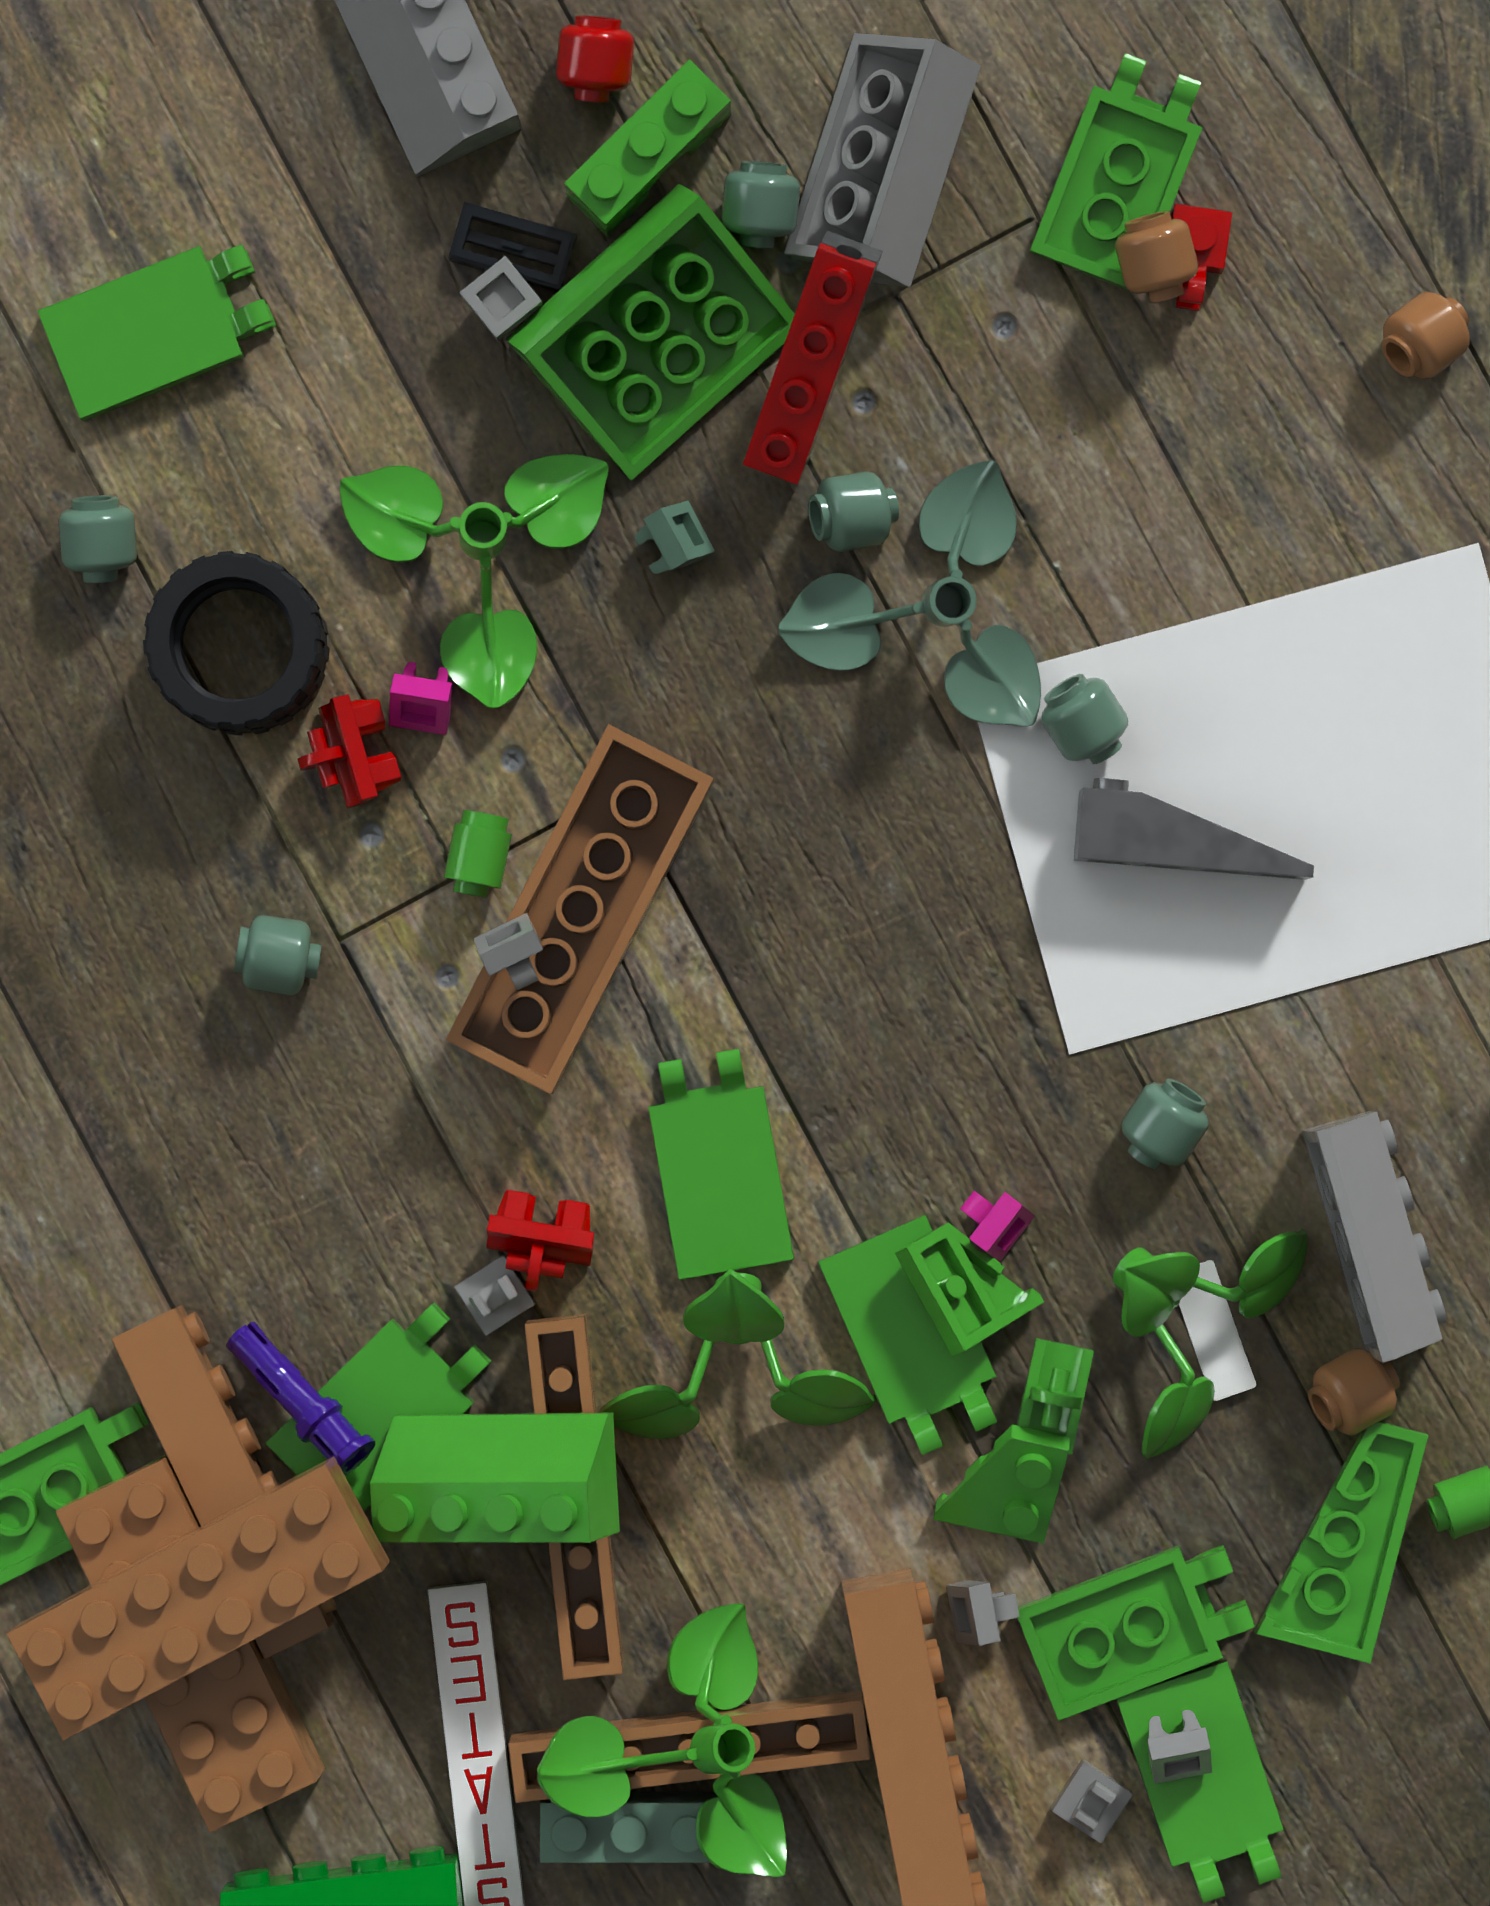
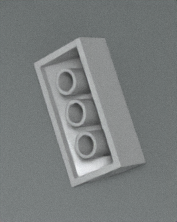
M334 0L416 177L522 129L517 110L465 0Z
M854 33L798 207L797 227L789 235L784 254L812 264L819 244L826 232L830 231L883 251L872 283L910 288L981 65L936 39Z
M1367 1111L1302 1130L1365 1350L1369 1351L1374 1359L1384 1363L1442 1340L1439 1325L1447 1323L1446 1312L1438 1290L1429 1291L1425 1280L1423 1268L1431 1266L1430 1257L1422 1234H1412L1406 1212L1414 1210V1202L1405 1176L1396 1178L1390 1155L1397 1154L1398 1147L1389 1120L1380 1121L1377 1112Z

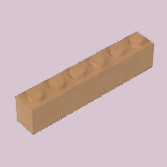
M180 1305L111 1338L201 1526L280 1485L272 1471L263 1474L254 1455L255 1452L261 1450L258 1438L247 1418L238 1421L228 1401L235 1397V1391L224 1368L221 1365L213 1368L204 1351L203 1346L210 1344V1340L196 1312L187 1315L183 1305ZM334 1597L256 1638L255 1640L264 1659L328 1629L334 1622L330 1612L337 1609Z
M586 1314L528 1320L525 1323L534 1413H597ZM607 1536L591 1543H548L563 1680L622 1674L624 1656L611 1537Z
M862 1690L746 1704L730 1710L714 1709L721 1715H729L732 1723L744 1726L753 1736L755 1755L751 1764L743 1771H740V1775L870 1760ZM699 1711L608 1721L619 1730L623 1737V1758L689 1749L691 1740L699 1729L714 1725ZM561 1727L512 1733L508 1745L516 1803L549 1799L538 1783L537 1768L551 1739ZM692 1760L625 1769L631 1789L716 1779L720 1775L701 1772Z

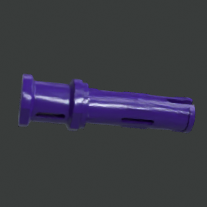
M250 1322L248 1326H242L230 1337L226 1348L256 1377V1380L292 1416L293 1420L297 1423L295 1426L297 1436L302 1442H311L326 1459L335 1456L345 1476L355 1470L369 1456L375 1447L374 1439L367 1434L362 1436L341 1414L343 1406L338 1400L331 1397L323 1398L301 1375V1372L265 1336V1333L255 1322Z

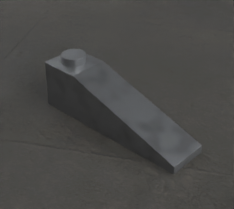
M1094 778L1093 788L1083 787L1079 791L1073 861L1305 880L1313 877L1314 865L1143 792L1128 791L1129 781Z

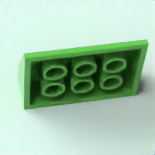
M678 183L505 340L625 476L632 481L785 343L795 313L701 196Z

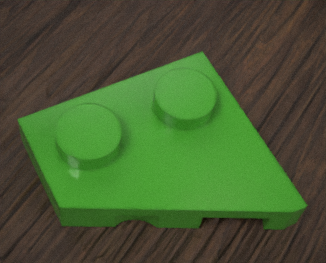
M949 1222L895 1253L952 1357L968 1350L1044 1303L1041 1295L1033 1288L1023 1291L1002 1274L1004 1265L990 1254L978 1251L972 1245L970 1239Z
M1012 1424L995 1441L993 1450L986 1455L980 1456L966 1470L965 1479L949 1495L943 1492L937 1498L933 1520L1044 1544L1069 1453L1070 1437Z

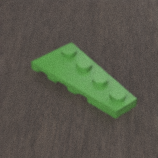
M1381 1421L1360 1433L1254 1629L1256 1634L1371 1663L1428 1434Z

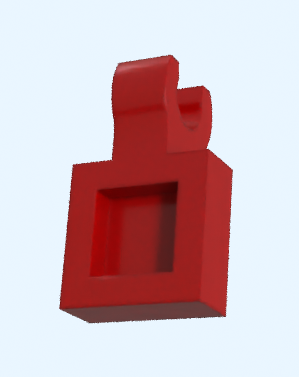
M1174 204L1171 218L1183 220L1188 224L1198 260V272L1191 280L1182 283L1185 293L1177 297L1175 308L1199 311L1200 305L1203 303L1206 272L1222 274L1225 267L1233 212Z

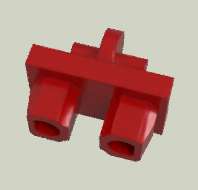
M349 694L332 698L330 703L318 708L323 727L307 732L313 753L297 759L300 771L317 768L323 788L340 784L347 809L367 803L377 797V793L401 781V773L394 754L388 752L367 758L361 737L385 730V718L378 699L351 701Z
M506 1190L497 1215L490 1214L486 1248L508 1252L505 1269L526 1272L525 1290L537 1291L541 1275L563 1279L566 1262L590 1266L595 1232L590 1231L589 1204L572 1200H561L558 1204L555 1225L533 1222L536 1196L526 1192Z

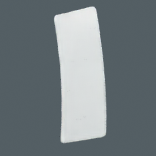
M1208 1260L1200 1263L1198 1277L1221 1285L1214 1262ZM1192 1287L1180 1300L1179 1307L1203 1375L1214 1384L1215 1393L1213 1400L1218 1401L1255 1388L1256 1381L1227 1300Z

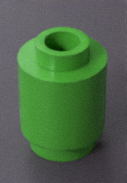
M463 810L461 823H454L444 878L455 880L453 892L487 898L489 887L501 889L512 834L506 833L509 822L508 818Z
M1487 1465L1433 1484L1434 1496L1426 1499V1503L1433 1524L1438 1532L1448 1530L1452 1539L1455 1540L1490 1527V1469Z

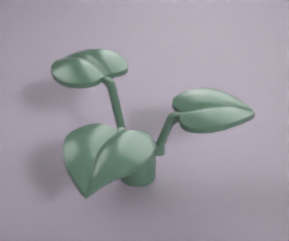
M996 461L978 462L950 474L933 488L922 504L918 522L920 538L924 545L934 551L949 552L947 558L949 577L932 583L925 590L921 602L873 613L874 597L864 582L850 574L832 573L821 576L809 583L800 592L789 611L778 624L779 636L796 655L816 666L836 671L856 669L867 664L877 656L881 647V639L875 624L924 613L926 618L937 626L950 627L956 625L959 628L960 639L966 650L954 654L945 667L944 688L953 707L967 718L981 723L1028 727L1036 722L1040 707L1041 683L1033 651L1019 633L1003 625L990 626L980 633L976 641L972 639L970 632L972 623L968 618L976 608L977 598L972 585L962 578L963 573L959 570L958 566L959 557L966 563L974 566L990 564L1005 555L1014 541L1017 529L1015 508Z

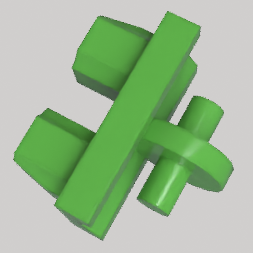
M1036 1337L1034 1341L1017 1425L1069 1436L1070 1446L1068 1454L1070 1455L1073 1453L1094 1350Z

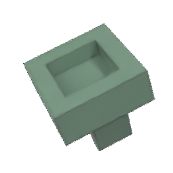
M689 501L660 508L643 520L646 525L635 535L637 545L655 540L662 554L658 561L653 562L649 566L654 574L698 563L715 552Z

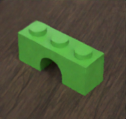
M689 59L564 183L567 197L609 237L649 197V190L670 165L685 153L691 156L731 116V100Z

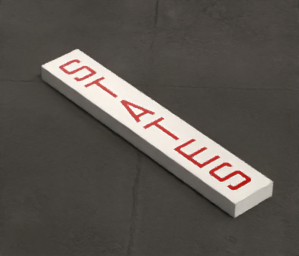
M478 1581L429 1587L428 1596L464 1906H525L488 1582Z

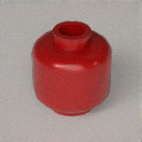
M575 15V23L564 26L560 30L556 78L561 84L575 88V100L607 103L609 102L610 91H621L630 85L634 37L627 30L621 29V19Z

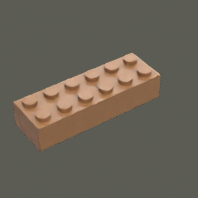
M608 724L506 921H511L528 913L543 947L542 951L529 957L539 980L517 990L506 968L489 976L485 966H483L445 1040L549 1094H554L714 784V778Z
M167 1455L149 1465L146 1464L129 1472L125 1476L107 1483L84 1496L76 1498L55 1511L90 1585L201 1527ZM255 1639L145 1697L210 1833L317 1782L325 1770L272 1657L264 1659Z
M335 1456L20 1622L6 1635L59 1735L64 1741L381 1573L390 1560Z
M911 1568L841 1581L902 1905L988 1906L980 1871L970 1873L968 1860L978 1859L979 1856L969 1813L959 1815L956 1803L968 1798L958 1755L948 1756L946 1750V1742L957 1740L948 1698L936 1697L934 1684L945 1682V1676L937 1640H926L923 1625L934 1623L926 1582H915Z

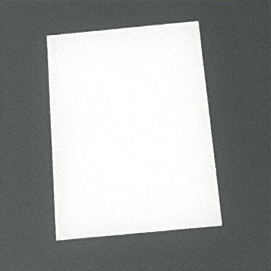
M1479 543L1037 663L1041 683V699L1036 722L1028 727L978 722L1069 1055L1490 940V582ZM1077 674H1084L1086 679H1103L1126 712L1129 721L1128 727L1119 738L1122 744L1120 750L1098 764H1092L1089 758L1081 761H1070L1063 757L1041 720L1042 712L1047 705L1044 701L1046 694L1062 681ZM1094 778L1129 781L1128 791L1143 792L1314 865L1313 877L1305 880L1073 861L1079 791L1083 787L1093 788Z

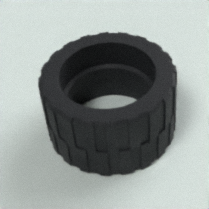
M223 551L209 557L204 555L192 560V563L185 568H179L170 576L171 579L162 589L159 588L154 596L153 606L150 613L147 612L144 624L146 635L145 640H143V648L149 663L147 668L152 680L160 687V693L182 714L198 724L213 731H224L229 735L242 736L243 733L260 734L268 732L270 728L278 725L283 726L293 720V716L301 709L305 710L313 700L312 696L318 687H321L325 678L324 670L326 662H329L330 648L327 646V635H329L327 625L320 615V607L300 581L273 560L269 562L260 555L249 552L238 554L233 551ZM234 589L254 591L272 600L286 616L292 635L291 657L283 675L272 687L263 693L244 699H227L203 689L190 674L183 655L184 631L195 610L213 595Z

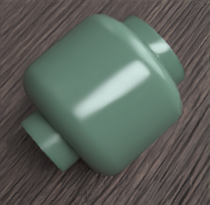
M741 161L740 170L730 172L724 181L722 224L727 230L740 234V245L774 248L775 237L788 236L797 227L800 183L796 178L787 174V165L761 161Z
M862 471L827 477L818 486L817 493L809 498V521L815 538L819 541L824 540L833 551L844 552L879 546L889 536L891 523L898 521V499L895 491L891 487L885 488L881 479L873 472Z
M94 495L72 499V507L63 511L58 519L63 565L72 571L83 572V582L104 583L118 580V570L129 567L137 559L133 512L128 507L119 505L117 496Z
M1077 674L1062 681L1046 694L1044 701L1047 705L1042 712L1041 720L1063 757L1070 761H1081L1089 758L1092 764H1098L1120 750L1122 744L1119 738L1128 727L1129 721L1126 712L1103 679H1086L1084 674Z
M258 915L253 919L250 927H240L234 973L242 974L243 983L250 990L293 996L300 992L305 978H317L322 945L310 943L311 930L306 922Z
M1168 1078L1163 1084L1153 1082L1146 1085L1121 1123L1123 1134L1131 1143L1128 1148L1129 1154L1140 1163L1152 1169H1157L1161 1163L1171 1166H1179L1185 1163L1209 1127L1208 1117L1203 1110L1206 1105L1205 1100L1191 1088L1174 1079Z

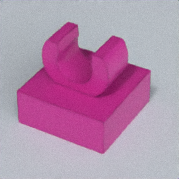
M409 662L405 666L403 675L394 673L390 689L389 726L447 735L451 717L452 683L448 682L447 669L439 667L436 680L416 677V663Z
M973 1191L960 1208V1210L979 1224L969 1239L999 1262L1035 1217L1034 1214L1006 1192L1003 1193L995 1205H992L976 1191Z

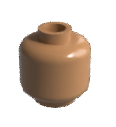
M1170 211L1157 212L1126 222L1124 224L1126 232L1118 237L1115 249L1127 290L1138 294L1148 293L1151 303L1183 295L1185 292L1182 283L1191 280L1198 272V260L1188 224L1180 219H1172Z
M1428 291L1414 296L1385 321L1381 345L1386 360L1395 371L1406 377L1413 376L1420 379H1429L1437 376L1460 358L1469 346L1470 338L1467 327L1469 318L1467 312L1457 300L1451 297L1445 298L1440 294Z
M1355 1348L1324 1364L1314 1372L1313 1388L1309 1390L1308 1397L1316 1417L1324 1427L1331 1431L1337 1429L1343 1434L1353 1436L1384 1420L1395 1411L1397 1403L1395 1390L1400 1387V1381L1396 1370L1389 1361L1382 1363L1374 1359L1369 1351Z

